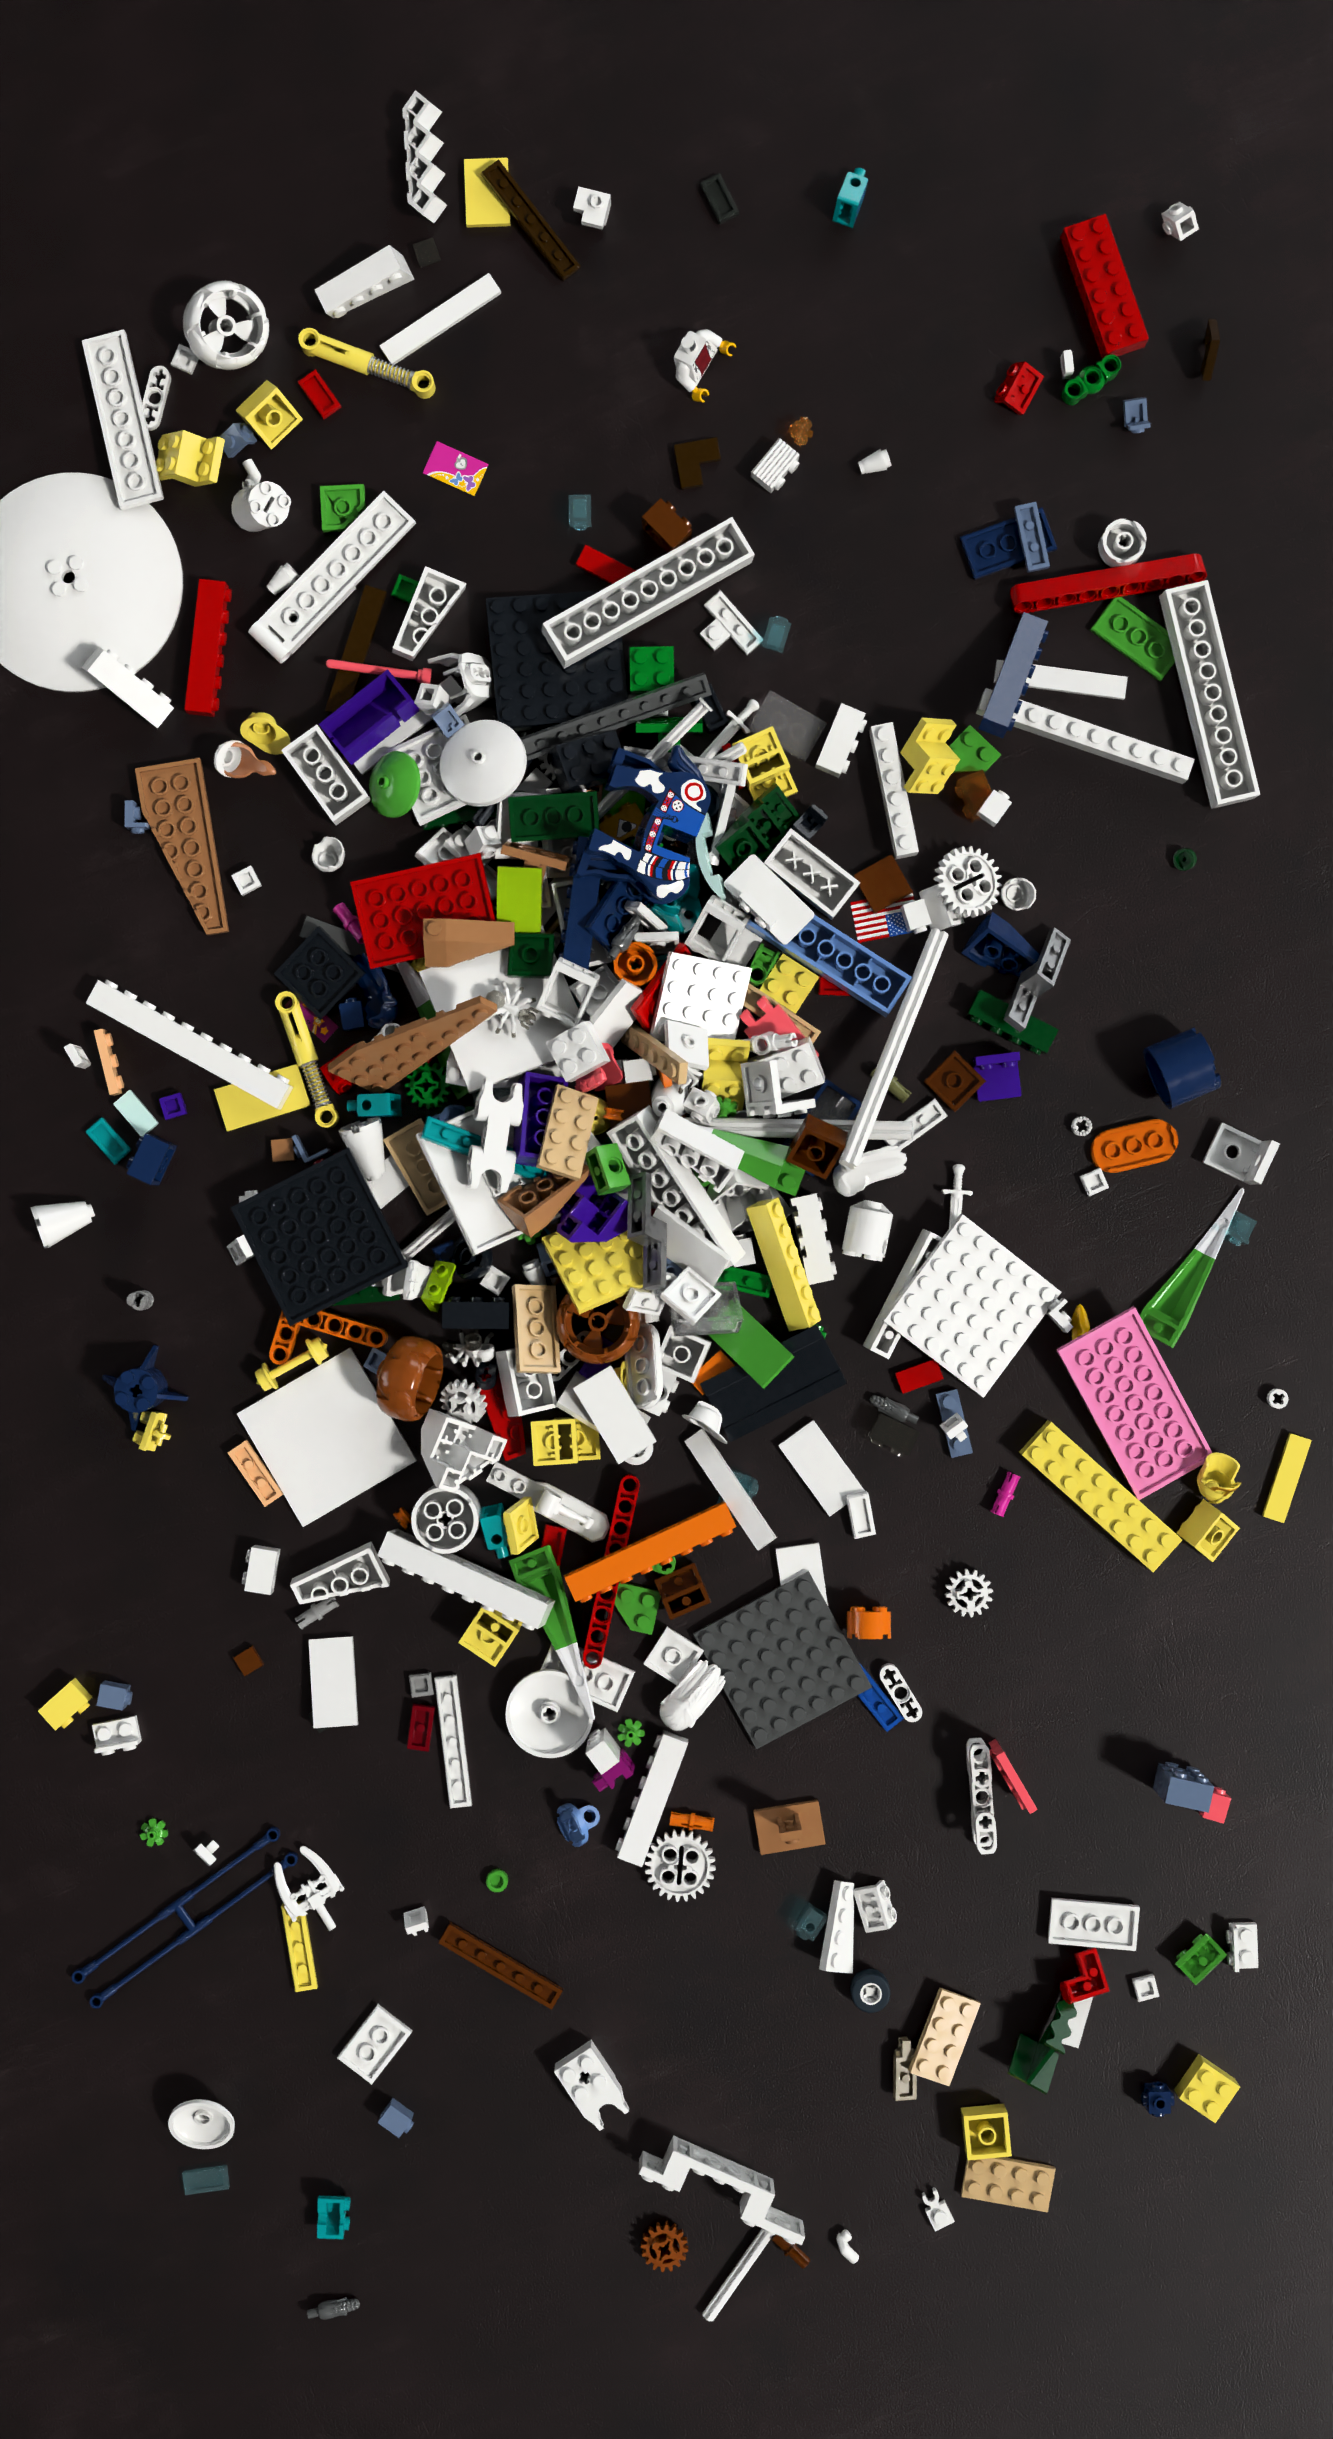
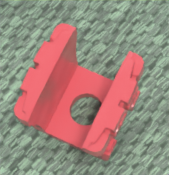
M602 1043L611 1061L577 1079L575 1090L583 1093L592 1089L602 1091L605 1090V1086L617 1085L625 1078L624 1071L620 1069L614 1058V1051L610 1044Z

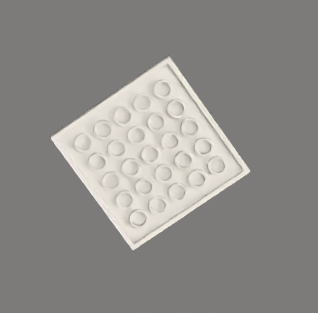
M960 1214L882 1318V1321L984 1398L1049 1310L1048 1306L1058 1298L1061 1291L966 1216Z

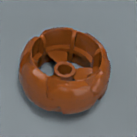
M567 1293L562 1299L556 1314L557 1334L565 1349L575 1358L590 1364L609 1363L625 1355L634 1345L640 1329L639 1312L626 1311L622 1307L628 1294L615 1299L614 1301L618 1306L614 1307L607 1314L594 1312V1309L579 1314ZM573 1312L576 1315L588 1318V1325L592 1329L583 1340V1343L577 1339L572 1329ZM597 1315L605 1320L601 1328H598L596 1324L593 1325V1319L596 1320L595 1316ZM608 1324L624 1325L620 1338L611 1346L602 1348L600 1332L605 1330Z
M414 1336L402 1337L394 1343L377 1370L376 1397L377 1404L382 1412L389 1417L402 1421H416L427 1413L435 1400L443 1374V1355L437 1345L429 1340Z

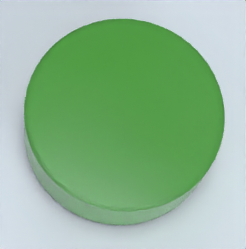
M493 1869L488 1873L486 1885L492 1892H501L507 1887L508 1875L505 1871Z

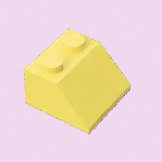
M268 380L236 409V412L246 424L252 428L271 450L303 420L280 390Z
M1203 1499L1194 1508L1190 1517L1182 1523L1177 1534L1206 1558L1214 1562L1240 1528L1221 1511Z

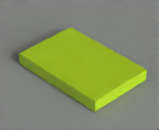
M497 867V921L514 922L515 933L541 934L543 867Z

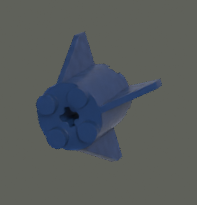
M153 1345L141 1367L125 1371L118 1378L105 1374L102 1376V1380L114 1387L115 1402L122 1409L128 1411L131 1430L134 1431L138 1430L140 1416L143 1411L157 1407L164 1399L188 1401L189 1396L168 1391V1383L162 1375L163 1373L154 1368L159 1345Z

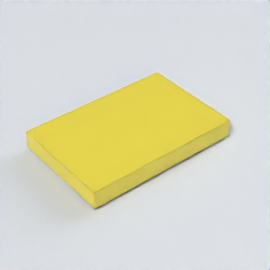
M508 158L464 159L467 228L510 226V212L481 176V172L498 159L509 172Z

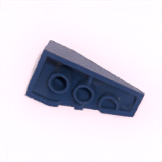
M991 912L978 925L962 950V954L983 967L988 965L999 969V973L1006 974L1007 972L1018 976V978L1021 972L1035 964L1040 956L1007 921L994 912Z

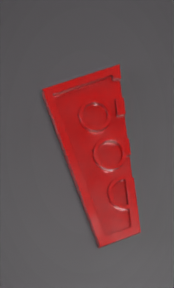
M498 1373L495 1386L489 1390H481L480 1395L486 1396L483 1402L488 1403L485 1409L494 1434L507 1439L502 1455L504 1460L508 1461L526 1454L522 1417L507 1416L500 1375ZM486 1374L485 1379L482 1381H486V1379L489 1378V1375Z

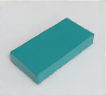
M103 1117L85 1131L114 1165L132 1151Z

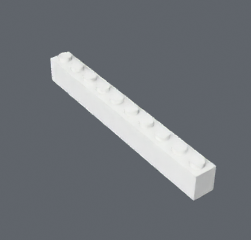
M985 688L976 714L984 715L993 690ZM1020 700L1022 704L1018 714L1014 713L1012 718L1016 719L1013 727L1180 784L1188 780L1195 760Z
M106 980L105 983L97 981L86 1004L279 1110L282 1109L293 1089V1086L288 1084L289 1079L280 1074L277 1077L269 1074L271 1069L260 1063L256 1067L250 1063L251 1058L242 1053L239 1056L231 1053L232 1048L222 1042L218 1046L212 1042L213 1037L203 1032L198 1035L193 1032L194 1027L185 1022H182L181 1025L174 1021L175 1017L165 1011L162 1014L155 1011V1005L144 1001L143 1004L138 1002L135 994L127 990L124 993L117 990L118 985L109 980Z

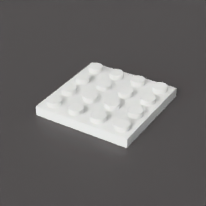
M466 714L460 716L465 725L470 723ZM439 727L386 750L387 753L392 751L407 753L415 760L419 768L420 791L412 810L420 826L467 805L457 800L446 789L441 779L440 758L450 737L446 738L440 732Z
M669 951L650 1035L659 1041L665 1042L664 1023L667 1020H672L708 1029V1038L735 1040L740 1021L739 1015L742 1013L752 968Z

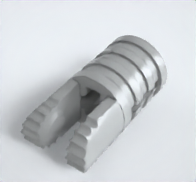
M141 1290L129 1294L126 1301L135 1310L141 1311L149 1309L153 1305L154 1297L149 1291Z

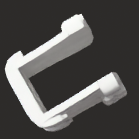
M409 1260L407 1268L382 1280V1294L390 1297L403 1294L404 1300H413L414 1298L421 1297L433 1267L422 1265L417 1260Z

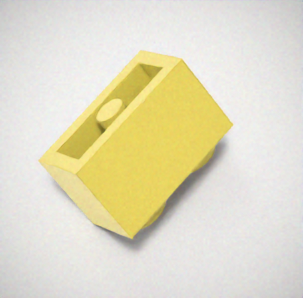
M74 1678L38 1712L55 1731L60 1726L65 1729L74 1720L71 1716L77 1711L79 1714L85 1711L90 1706L88 1701L93 1697Z

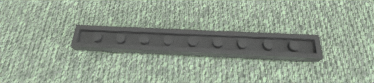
M702 672L529 734L520 739L524 744L528 761L548 754L555 745L609 732L699 700L700 697L710 696L712 693L706 674Z

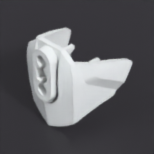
M449 653L428 659L429 664L440 663L447 667H454L443 672L444 676L454 674L456 677L462 676L463 690L458 694L450 696V700L461 703L454 708L459 717L463 713L495 698L492 665L486 658L473 653Z

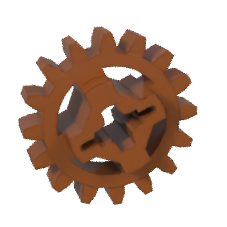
M665 2221L664 2226L656 2222L655 2229L649 2226V2234H643L645 2241H641V2248H643L642 2257H647V2265L651 2262L653 2263V2270L659 2266L661 2267V2272H664L665 2267H668L671 2272L673 2271V2265L681 2266L680 2259L686 2260L685 2253L688 2252V2245H686L688 2239L686 2236L682 2237L684 2234L683 2229L676 2230L677 2224L675 2223L672 2227H669L668 2221ZM674 2238H676V2240L678 2241L679 2248L677 2247V2244L674 2243ZM650 2246L656 2251L655 2256L651 2252Z

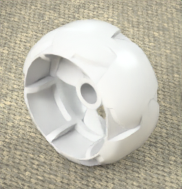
M216 281L200 288L193 294L184 311L183 330L190 349L202 362L216 369L235 370L251 364L263 352L269 337V320L266 317L263 303L249 288L232 281ZM232 299L243 306L249 315L246 317L247 320L236 323L231 316L226 315V300ZM209 306L218 318L210 322L208 327L209 334L206 335L205 331L201 332L200 319L204 308ZM233 333L248 342L238 352H220L224 338Z

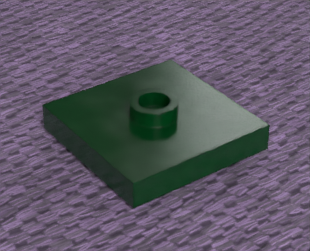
M515 933V945L509 947L508 978L549 979L553 971L555 935Z

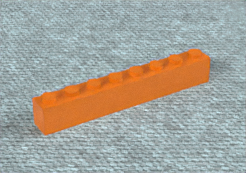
M722 1501L563 1576L575 1602L580 1600V1603L592 1599V1594L598 1591L602 1594L613 1589L612 1585L617 1582L621 1584L627 1583L633 1579V1575L639 1572L643 1575L652 1571V1566L658 1563L662 1566L673 1561L672 1557L681 1554V1556L691 1553L693 1551L692 1548L699 1544L703 1547L712 1543V1538L718 1535L721 1537L733 1533L732 1529L736 1528V1524L726 1503Z

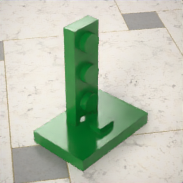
M684 717L646 718L636 722V733H658L659 743L667 735L663 733H669ZM702 718L688 732H703Z

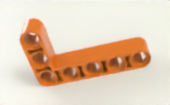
M325 1310L317 1313L320 1319L316 1325L312 1324L309 1318L290 1326L282 1311L269 1357L273 1363L279 1365L289 1361L292 1357L301 1326L373 1348L385 1345L388 1340V1334L381 1327ZM332 1319L339 1320L341 1326L338 1331L331 1329L330 1322ZM358 1325L361 1328L362 1333L359 1337H354L351 1334L352 1326ZM284 1327L291 1329L292 1336L290 1339H285L282 1336ZM375 1331L380 1332L383 1336V1340L379 1344L372 1340V1334ZM278 1348H282L285 1351V1359H277L275 1352Z

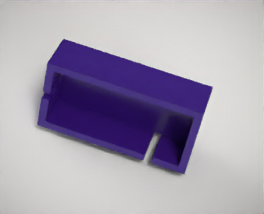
M387 669L323 720L319 726L347 761L353 765L401 726L399 723L401 720L405 723L420 710Z

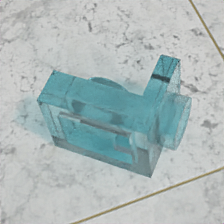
M1236 1211L1226 1233V1236L1230 1237L1228 1241L1239 1247L1241 1244L1248 1245L1250 1242L1248 1239L1257 1221Z

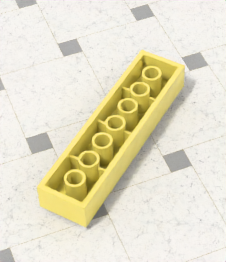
M1047 1420L1019 1451L1027 1461L1150 1571L1154 1572L1182 1541L1174 1531L1051 1421Z

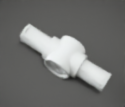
M773 1031L752 1036L750 1039H741L750 1041L749 1052L758 1055L778 1051L780 1048L796 1047L798 1044V1040H792V1038H797L795 1033L779 1035Z

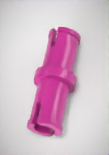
M342 902L336 905L333 912L343 922L345 930L350 931L359 944L364 943L359 918L350 912L345 903Z
M1007 1472L1001 1489L997 1491L998 1496L990 1512L1004 1517L1010 1500L1014 1498L1013 1493L1021 1478L1020 1476Z

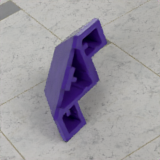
M591 1174L558 1212L561 1215L560 1224H557V1232L571 1243L607 1242L627 1231L628 1201L616 1193L598 1196Z

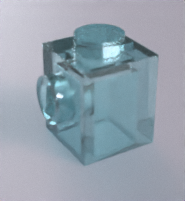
M808 1902L794 1923L796 1934L804 1940L810 1939L814 1941L827 1921V1914Z

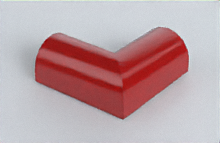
M1096 1947L1074 1953L1081 1976L1061 1982L1060 1990L1065 2002L1072 2004L1109 1992L1108 1983Z

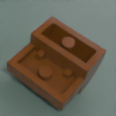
M695 1563L654 1580L670 1620L711 1603Z

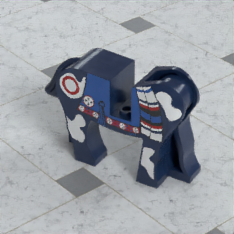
M680 745L672 747L667 766L672 772H665L650 759L618 747L613 752L607 770L610 774L605 790L610 792L616 790L638 792L645 796L651 806L639 825L632 848L596 828L590 831L584 852L578 857L572 877L577 879L596 877L605 881L627 882L632 884L646 900L659 905L671 903L687 891L690 883V858L657 846V844L661 843L664 835L683 843H688L696 838L710 806L711 796L701 772L686 756Z

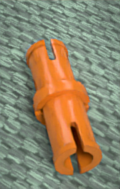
M671 1811L669 1826L689 1828L691 1831L693 1829L713 1832L715 1818L698 1816L695 1813L682 1814Z

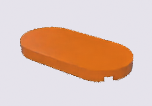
M1152 1119L1105 1130L1093 1140L1091 1157L1098 1168L1108 1173H1117L1164 1162L1175 1152L1178 1146V1135L1170 1124L1160 1119Z

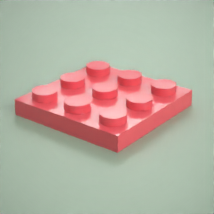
M996 1739L988 1743L991 1747L989 1750L990 1756L1021 1809L1027 1808L1030 1814L1038 1809Z

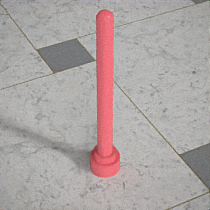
M332 659L326 661V666L332 669L381 675L388 669L394 677L431 684L432 669L430 668L412 671Z

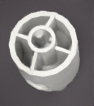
M264 481L238 491L231 504L232 515L235 522L241 528L249 532L262 531L283 523L288 516L291 499L279 485Z
M864 1200L850 1206L842 1245L843 1254L858 1257L864 1254V1259L882 1261L885 1258L893 1214L882 1203Z

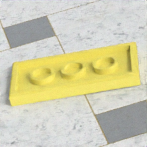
M295 1064L269 1072V1074L275 1077L280 1074L289 1079L288 1084L293 1086L281 1110L233 1084L214 1089L226 1131L229 1132L311 1106L300 1067Z

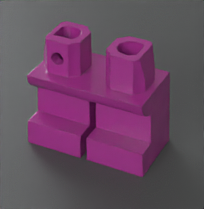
M621 1748L620 1761L602 1775L599 1771L595 1773L592 1782L599 1792L608 1786L613 1789L616 1778L620 1775H623L625 1779L633 1775L635 1764L625 1750Z

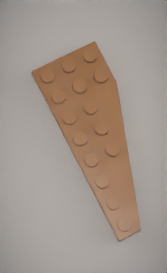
M201 758L135 768L142 813L158 840L206 935L229 932Z
M478 996L457 1004L454 1010L436 1012V1016L428 1020L423 1017L397 1027L392 1034L386 1036L379 1034L374 1036V1040L365 1043L361 1041L356 1043L328 1064V1072L375 1094L383 1093L496 1013L497 1004L482 996Z

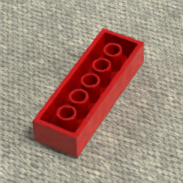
M1106 214L1065 227L1060 239L1102 360L1107 355L1118 357L1144 348L1149 337Z

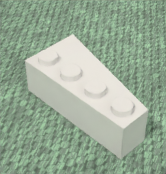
M388 245L316 288L315 292L325 313L332 318H339L348 311L414 280V277L404 256Z
M97 647L81 668L93 675L97 681L110 689L154 727L158 728L174 709L169 704L172 700L162 692L159 695L152 690L154 685L145 678L142 680L135 676L137 671L127 663L124 666L117 661L119 657L110 649L105 651Z

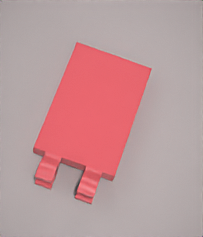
M764 995L756 1002L765 1012L763 1016L756 1020L748 1009H745L739 1015L741 1020L748 1026L744 1032L749 1039L752 1036L761 1035L768 1031H773L779 1035L795 1033L797 1038H792V1040L806 1038L781 1005L778 1003L773 1007Z

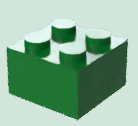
M674 646L630 647V695H641L674 683Z

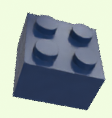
M145 1134L144 1137L141 1136L136 1144L138 1150L135 1157L131 1156L127 1163V1174L149 1185L159 1186L177 1146L155 1135Z

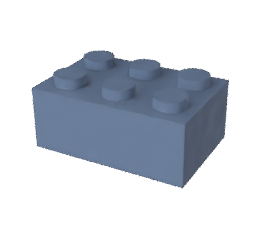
M1165 1762V1764L1158 1763L1153 1790L1166 1804L1209 1813L1214 1786L1198 1768L1187 1766L1186 1769L1178 1768L1176 1763Z

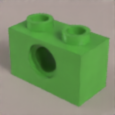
M617 1143L596 1146L586 1153L585 1158L598 1196L620 1192L631 1185L629 1174L626 1171Z

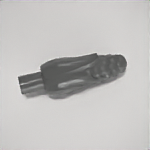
M634 915L630 918V921L623 925L620 932L613 938L612 949L607 955L610 959L615 960L619 953H623L631 945L640 926L641 917L639 915Z
M872 1395L869 1399L870 1403L878 1408V1411L897 1421L905 1422L907 1420L916 1425L919 1416L910 1413V1409L907 1406L895 1402L888 1397L884 1399L883 1397Z
M347 2297L324 2301L318 2304V2308L307 2310L308 2319L319 2317L320 2319L327 2320L337 2316H347V2312L359 2308L360 2302L358 2299H347Z

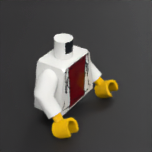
M707 329L698 330L696 333L689 331L683 337L681 345L674 355L676 379L688 392L692 391V399L696 402H705L701 395L709 396L707 389L697 388L696 386L716 354L717 348L719 347L720 352L728 356H732V354L728 353L729 346L736 348L735 343L726 340L722 341L721 337Z

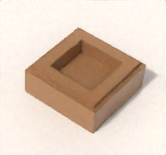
M292 1138L271 1140L273 1162L296 1160Z

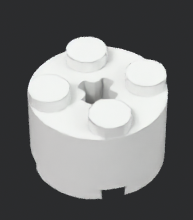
M1118 519L1110 523L1098 543L1099 554L1102 560L1111 568L1135 564L1143 554L1146 546L1147 537L1143 527L1136 521ZM1119 542H1120V543H1124V542H1125V543H1126V546H1125V547H1124L1123 545L1121 546V545L1119 544Z

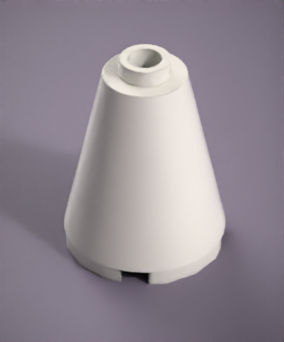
M659 1078L651 1090L654 1113L661 1117L666 1109L679 1116L687 1113L683 1103L692 1090L690 1088L691 1085L689 1084L682 1089V1084L678 1085L672 1080V1086L664 1088Z
M380 1117L367 1118V1121H357L340 1128V1137L346 1147L351 1149L364 1177H369L370 1180L381 1178L383 1176L382 1173L386 1169Z
M85 1201L30 1207L44 1249L51 1247L92 1222L91 1217L95 1216L92 1205H87Z

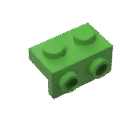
M1207 1933L1204 1936L1202 1934L1198 1935L1192 1942L1194 1946L1188 1951L1184 1949L1176 1957L1178 1961L1175 1965L1195 1985L1200 1983L1227 1956L1226 1952Z

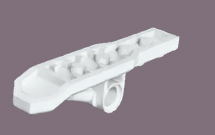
M498 1461L494 1464L486 1479L487 1482L519 1499L531 1497L535 1512L575 1532L590 1542L603 1540L610 1529L605 1513L547 1482L534 1481Z

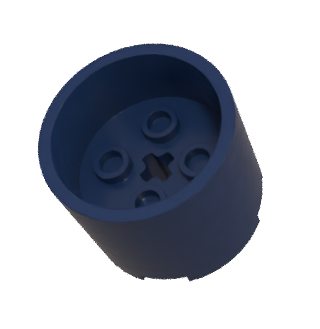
M1195 1027L1148 1046L1143 1050L1145 1064L1151 1081L1160 1099L1168 1109L1177 1107L1221 1087L1220 1075L1214 1072L1216 1068L1213 1062L1215 1059L1201 1032L1195 1033Z

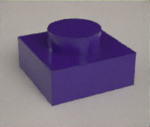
M182 1093L159 1099L165 1120L188 1114Z

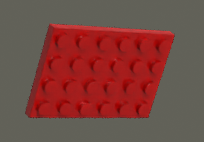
M481 853L350 882L370 969L424 958L423 919L446 918L496 921Z

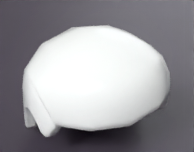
M326 836L323 837L320 843L314 845L311 858L316 868L323 872H333L342 866L345 851L342 843L337 838Z
M1012 878L1003 885L1001 899L1004 905L1012 910L1028 909L1036 900V889L1025 878Z

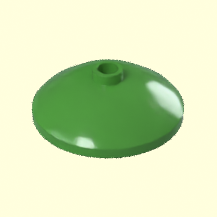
M392 751L383 755L375 764L369 780V793L373 806L381 815L390 818L403 816L413 807L418 798L420 772L415 760L410 755L400 751Z

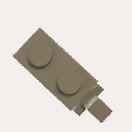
M907 2036L898 2037V2049L894 2050L893 2099L895 2101L917 2099V2075L911 2074L908 2071L915 2049L911 2048V2040Z

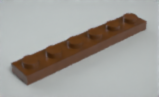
M451 1922L438 1942L551 2010L563 1992L562 1987Z

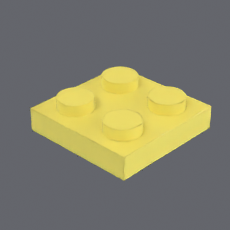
M782 954L759 990L796 1014L819 979V976L787 955Z
M523 1497L503 1513V1523L507 1532V1544L510 1547L511 1554L519 1555L539 1538L532 1498Z

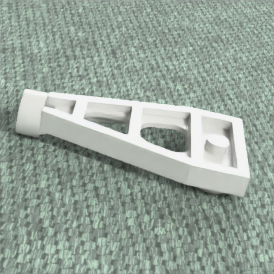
M720 783L719 793H722L709 851L712 865L719 866L720 857L715 845L725 834L736 785Z

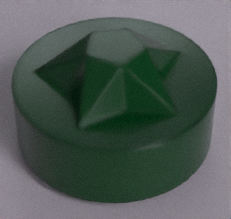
M1189 848L1180 849L1173 856L1175 867L1181 871L1193 868L1197 861L1195 852Z

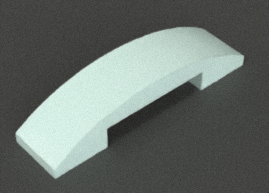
M707 812L696 837L697 858L704 878L711 889L722 900H727L723 878L719 874L713 875L706 838L713 837L714 833L711 819Z

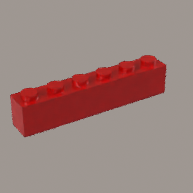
M199 579L184 709L191 715L215 717V711L219 710L217 690L221 689L222 677L219 676L220 667L223 668L224 666L222 646H225L227 641V633L224 632L225 624L229 622L227 602H231L232 590L229 589L225 581Z

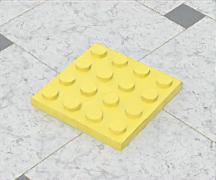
M627 1231L607 1242L571 1243L558 1232L542 1237V1243L579 1314L628 1294L631 1287L643 1288V1246L627 1239Z

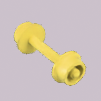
M319 1337L312 1340L306 1339L305 1342L309 1349L306 1352L273 1370H270L266 1363L261 1364L262 1367L255 1371L256 1384H259L264 1391L271 1388L277 1389L279 1387L275 1378L311 1358H314L317 1364L321 1365L322 1361L329 1357L327 1351L328 1344L323 1343Z

